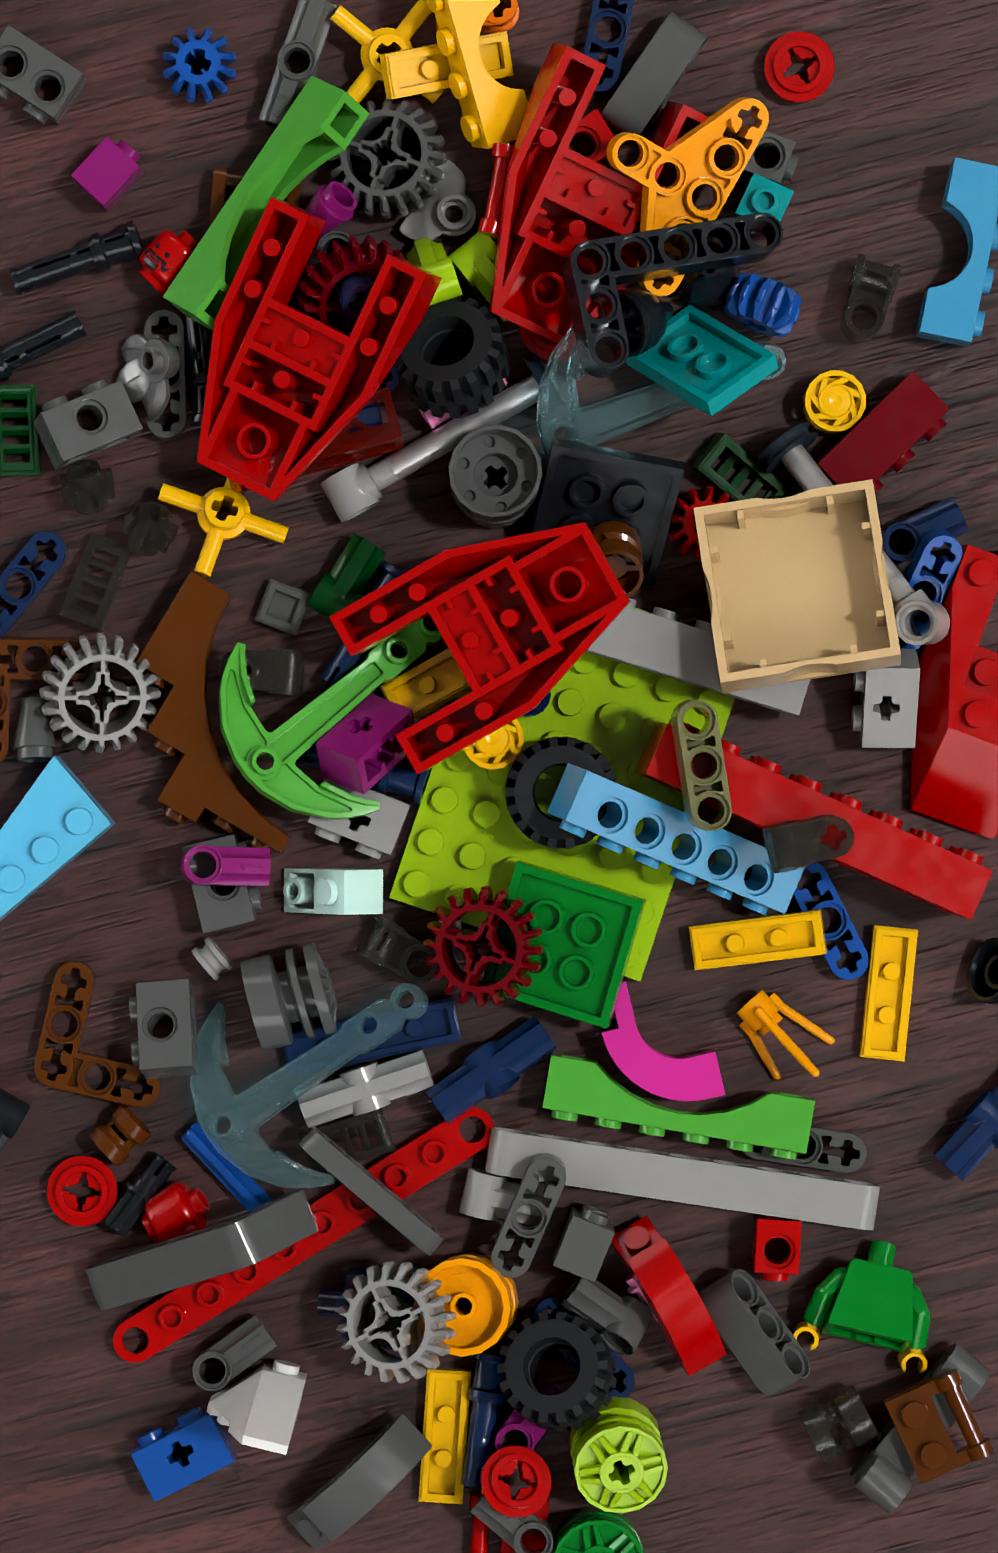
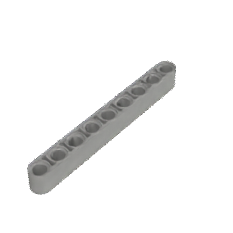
M499 1127L491 1128L485 1172L522 1179L529 1162L535 1156L549 1153L557 1156L564 1163L566 1168V1186L840 1227L874 1230L880 1185L529 1131ZM549 1165L543 1171L536 1169L534 1172L539 1176V1182L547 1183L549 1180L556 1182L558 1179L553 1175L554 1167Z

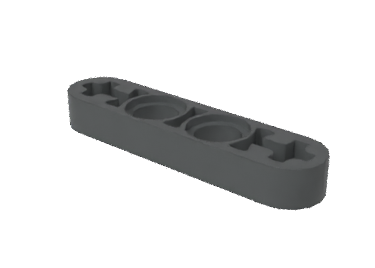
M313 1126L299 1142L302 1149L423 1252L431 1256L445 1240L444 1236L434 1226L318 1128Z

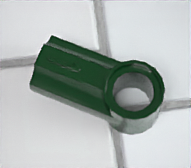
M354 533L331 572H326L307 606L330 619L329 616L364 597V590L374 577L387 553Z

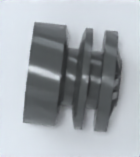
M503 425L481 426L462 438L454 448L449 463L451 494L460 513L474 524L491 529L511 527L530 514L536 506L542 483L541 458L530 439L517 429ZM492 472L495 476H499L504 473V488L500 489L496 485L488 488L487 474Z
M315 943L303 945L306 965L300 967L293 948L287 949L285 951V971L278 972L269 954L240 962L249 1009L263 1051L292 1044V1023L300 1021L308 1039L316 1037L314 1017L320 1016L326 1035L338 1031L336 1023L338 1004L328 966L319 955Z

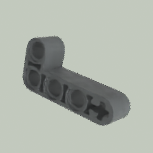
M954 1343L942 1354L920 1383L948 1370L958 1369L963 1380L960 1387L969 1404L988 1380L991 1370L960 1345ZM944 1392L931 1396L946 1431H948L956 1419ZM892 1419L889 1420L857 1460L848 1477L855 1488L886 1513H891L906 1497L913 1483L910 1477L915 1472Z

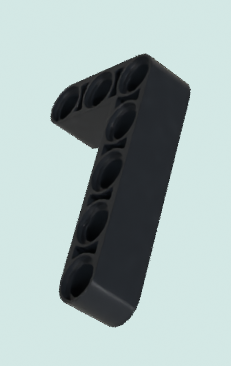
M755 213L588 240L580 243L565 259L562 271L580 361L584 370L596 378H605L612 375L627 360L629 355V343L617 285L760 262L781 244L783 228L780 221L769 213ZM750 229L761 231L766 237L767 246L756 245L750 237ZM714 236L719 238L724 245V253L712 251L707 244V237ZM672 243L676 245L681 251L682 260L670 259L664 251V244ZM629 250L633 252L639 260V267L627 266L621 259V251ZM586 257L590 259L596 267V274L588 275L583 273L578 267L577 258ZM596 301L600 303L604 308L605 318L597 319L592 317L587 311L586 302ZM597 344H604L612 350L614 354V361L612 363L603 362L597 357L595 352Z

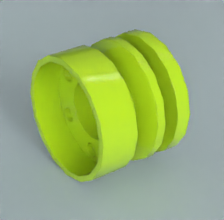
M612 1396L608 1406L601 1404L597 1409L601 1414L597 1419L593 1421L588 1417L584 1420L585 1426L577 1430L571 1426L568 1443L578 1490L595 1507L605 1512L623 1514L640 1510L656 1499L665 1485L668 1465L657 1420L648 1408L631 1398ZM621 1461L623 1466L619 1467L616 1462Z

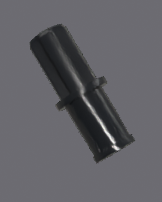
M155 1151L132 1184L130 1182L125 1184L128 1189L105 1219V1224L118 1235L125 1236L128 1234L145 1211V1203L162 1188L173 1171L175 1172L177 1169L169 1161H166L159 1172L154 1174L164 1161V1158Z

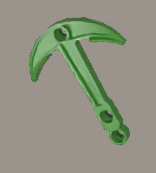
M425 618L381 642L368 653L366 660L273 732H267L251 708L255 703V698L247 675L246 644L237 642L228 658L219 689L221 732L235 766L260 794L290 812L325 820H344L379 811V801L348 794L325 781L318 786L296 767L295 762L382 683H390L425 653L427 645L438 643L443 638L439 630H427L424 627L423 620ZM391 646H402L405 650V657L401 659L393 657L390 652ZM260 755L268 756L272 761V767L268 770L261 769L257 765V757Z

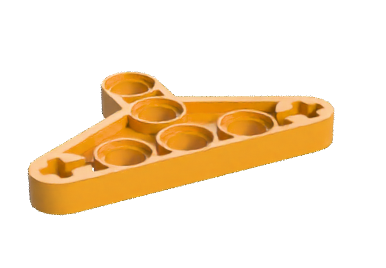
M739 97L665 149L643 136L631 132H621L610 140L606 150L610 165L615 170L643 186L640 232L674 227L682 223L687 225L716 220L767 129L769 113L761 101L749 97ZM751 107L753 108L751 116L756 119L754 125H744L738 137L746 138L744 145L738 140L723 136L726 128L733 133L739 131L743 122L738 117L740 110L749 111ZM627 140L635 141L640 150L638 160L630 166H624L618 158V149ZM728 144L735 152V161L730 168L720 170L714 162V155L720 146ZM664 162H670L675 166L677 177L671 186L662 188L655 180V172L659 165ZM701 184H708L713 191L712 203L705 209H697L692 202L693 191ZM672 243L664 244V250L679 256V261L682 260L680 249L675 248ZM684 275L668 277L665 283L657 282L654 286H652L654 280L638 283L641 288L651 292L653 295L667 296L677 289Z

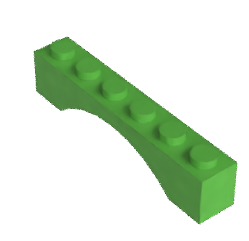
M311 76L165 292L163 298L190 319L213 331L214 320L270 197L284 201L287 195L308 174L327 160L345 151L370 113L344 90Z
M553 1053L550 1059L542 1108L551 1109V1117L556 1119L577 1121L578 1114L596 1117L595 1125L621 1129L622 1122L638 1124V1132L647 1135L664 1137L665 1130L683 1132L682 1140L688 1142L708 1144L709 1137L727 1140L726 1148L752 1152L753 1145L770 1147L771 1156L796 1160L797 1152L807 1153L815 1098L771 1090L751 1102L729 1109L707 1112L676 1110L654 1104L632 1093L611 1077L597 1060Z

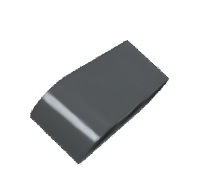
M671 12L601 113L605 122L620 132H631L642 136L701 51L708 36Z
M737 1269L702 1289L700 1297L717 1331L762 1393L773 1396L808 1377L810 1363L806 1353L749 1273Z

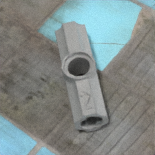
M423 1049L380 1064L375 1061L340 1073L338 1078L303 1088V1090L297 1091L296 1094L307 1127L311 1128L352 1113L353 1116H358L391 1104V1100L426 1090L434 1086V1082Z

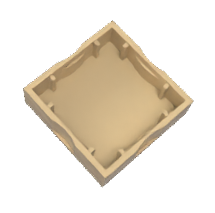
M873 479L809 489L785 498H752L694 508L718 672L723 693L901 665V651L885 567L883 540Z

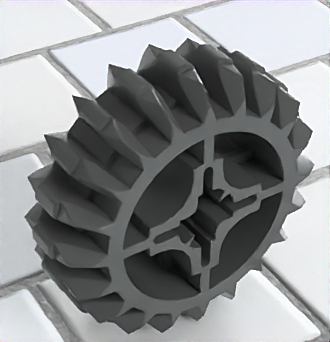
M385 98L382 103V110H378L374 102L368 100L366 108L370 114L346 150L328 160L331 165L337 166L329 172L332 181L341 182L351 190L357 202L355 209L364 204V212L367 216L372 217L379 206L381 214L385 219L391 218L392 209L396 206L402 216H407V203L413 201L416 207L423 208L424 202L420 194L423 191L430 196H434L437 193L430 180H444V172L435 166L447 163V155L444 152L437 151L445 145V140L442 135H434L438 126L434 120L425 121L426 113L422 108H418L410 114L411 106L408 101L403 100L397 109L394 110L392 100ZM386 128L379 139L374 141L364 140L371 133ZM405 130L411 132L420 140V161L414 160L411 154L403 151L405 141L402 136ZM392 151L396 159L392 163L388 161V165L383 166L378 158L382 154L387 156V152ZM355 156L361 157L365 163L372 165L370 188L360 183L355 177ZM397 177H411L401 186L389 189L392 181Z

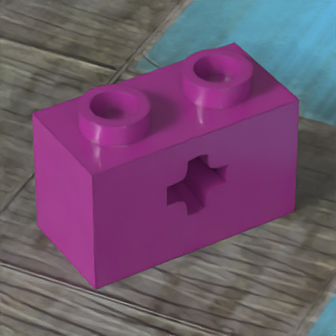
M370 694L316 743L322 777L365 794L406 756L395 735L415 724L413 710Z

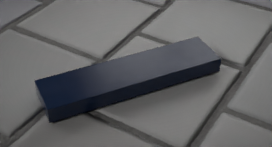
M454 997L336 1021L338 1031L327 1035L322 1024L316 1025V1037L308 1039L303 1028L292 1030L293 1043L283 1046L289 1077L454 1043L462 1041V1035Z

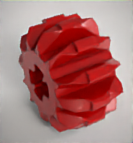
M710 486L705 488L703 501L699 500L698 493L694 488L687 491L691 506L677 498L675 508L684 515L673 514L670 524L681 525V529L674 530L668 534L670 541L677 540L683 536L686 539L678 550L681 555L687 553L691 545L696 546L694 560L697 562L702 560L698 534L694 530L696 528V521L693 519L695 516L694 508L727 503L730 498L727 493H724L720 496L717 503L712 502L714 490Z

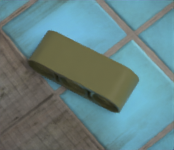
M686 700L679 703L671 715V727L685 813L688 821L694 827L705 831H717L726 826L732 816V804L718 717L715 709L709 703L703 700ZM692 707L700 709L705 717L703 728L694 734L689 732L683 723L686 711ZM700 752L706 753L712 761L710 773L703 778L696 777L690 768L692 758ZM711 797L718 803L719 814L714 821L705 823L699 818L698 806L703 799Z

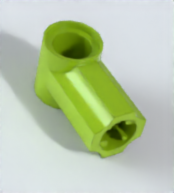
M477 232L448 257H451L454 268L472 288L475 286L490 305L497 245L489 235ZM500 317L503 322L507 321V319Z
M429 237L414 241L412 250L407 254L408 261L442 278L429 306L462 296L463 294L451 257L447 256L443 244L436 243Z

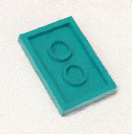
M692 305L685 307L667 322L665 334L656 346L638 356L627 357L626 360L628 366L710 416H713L778 369L775 354Z

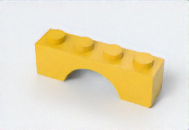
M426 0L429 9L435 13L439 30L436 32V39L440 51L448 59L451 70L448 76L449 86L454 97L459 99L463 113L460 124L466 140L471 142L472 147L491 149L493 143L505 144L516 140L528 104L525 91L523 89L506 87L493 79L485 69L479 52V37L483 23L490 12L500 4V0Z

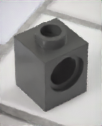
M765 130L740 176L751 180L753 173H756L778 184H781L782 179L790 182L800 158L792 154L796 142ZM741 137L739 142L744 145L746 138ZM761 148L771 149L777 155L778 164L770 169L761 168L755 162L754 153ZM734 154V157H733V159H732V162H731L730 167L734 164L735 154Z

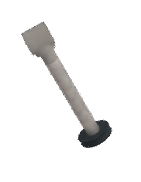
M536 352L532 360L524 359L532 375L502 391L501 394L493 396L494 402L488 407L481 404L478 406L479 412L472 415L469 414V411L463 413L461 418H455L368 468L364 463L360 465L355 463L324 480L320 485L341 523L349 521L380 502L379 499L383 497L380 492L381 490L454 450L465 435L479 427L498 425L546 398L553 412H555L557 406H565L557 391L558 385L555 377L549 369L544 368Z
M809 421L802 422L783 433L761 453L757 460L759 464H767L766 474L773 473L785 466L804 491L833 486L806 451L818 435L817 432L810 433L808 431ZM883 550L899 637L911 645L936 644L943 640L948 634L950 627V617L947 610L940 603L931 601L922 589L915 592ZM921 611L928 614L931 623L929 630L924 635L920 634L915 627V618Z

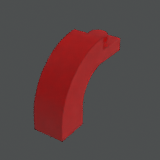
M647 1215L615 1233L611 1241L613 1249L642 1291L661 1327L668 1347L688 1377L727 1355L719 1333L695 1286L666 1239H662Z

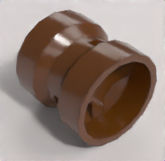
M121 1104L112 1113V1120L106 1125H99L90 1134L96 1146L118 1166L129 1158L130 1150L135 1145H142L152 1136L146 1125L124 1104Z

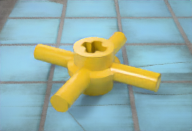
M418 0L396 29L387 27L372 31L341 5L332 14L330 20L362 45L360 59L364 70L346 91L357 103L360 104L378 80L383 81L381 64L377 61L379 53L376 50L379 45L387 47L393 44L396 51L413 48L410 39L432 12L427 6L426 0ZM444 90L422 93L421 95L433 104Z
M229 478L226 479L224 487L214 488L203 497L163 483L158 497L160 501L197 513L198 523L207 535L193 572L205 578L211 577L223 540L233 539L245 530L284 544L289 527L250 514L248 501L241 494L243 485ZM222 506L231 509L230 515L226 517L225 521L216 518Z

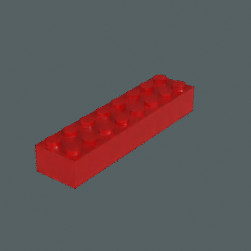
M670 719L668 724H655L634 772L682 793ZM683 722L689 732L694 734L700 731V729ZM721 739L733 817L951 915L972 920L993 870L981 866L984 857L964 848H956L951 845L949 850L941 847L944 839L914 828H910L909 832L901 829L904 821L882 811L870 810L868 815L860 811L863 805L862 802L842 793L830 792L828 797L820 793L822 784L799 774L798 776L790 774L789 778H786L779 774L782 766L759 756H750L749 760H746L739 756L742 748ZM700 752L692 758L690 767L692 773L698 778L706 777L710 773L712 761L706 753ZM708 797L701 801L719 810L718 803L714 798Z

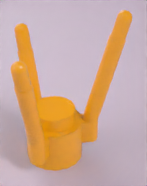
M763 989L760 990L737 1014L743 1020L739 1027L749 1036L774 1080L781 1078V1074L757 1030L763 1036L770 1031L813 1077H818L820 1071L779 1027L778 1023L783 1018L778 1011L829 1045L834 1044L835 1039L819 1026L786 1005L775 992L769 997Z

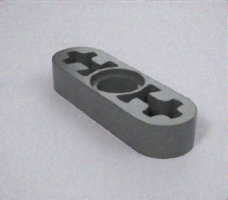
M159 310L148 317L144 327V336L148 340L160 338L159 335L153 334V329L160 327L161 320L168 319L171 327L177 328V334L169 336V342L179 349L180 357L179 377L177 382L170 387V396L180 392V400L170 399V409L173 415L179 416V422L172 423L170 431H164L163 426L160 423L151 421L147 413L146 421L149 429L158 438L172 440L183 434L188 423L187 388H185V380L187 379L186 329L183 321L176 313L169 310Z
M811 1126L810 1135L815 1141V1150L807 1158L796 1157V1160L771 1156V1148L764 1146L761 1147V1151H754L753 1149L752 1152L743 1151L750 1158L842 1173L857 1171L863 1166L867 1157L866 1146L856 1134ZM821 1136H831L827 1145L833 1147H842L844 1140H850L852 1148L859 1152L858 1157L850 1158L848 1164L843 1165L838 1155L826 1153L827 1162H818L823 1151Z
M539 1154L529 1162L493 1244L491 1262L493 1267L504 1277H519L528 1270L565 1186V1165L560 1158L553 1154ZM547 1165L554 1167L553 1175L558 1178L556 1182L549 1180L543 1190V1197L550 1198L548 1203L538 1195L524 1193L526 1188L535 1193L539 1184V1176L534 1172L536 1169L543 1171ZM525 1204L535 1205L541 1211L542 1218L533 1227H525L516 1219L517 1210ZM508 1229H512L521 1237L533 1238L531 1243L525 1238L522 1239L519 1246V1256L523 1260H514L511 1266L504 1264V1255L499 1253L501 1250L509 1251L515 1240V1234L507 1233Z

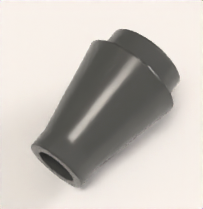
M25 697L20 699L21 708L13 751L17 752V760L19 762H49L53 758V751L57 750L54 733L49 725L50 717L45 716L41 708L47 703V700L41 697Z

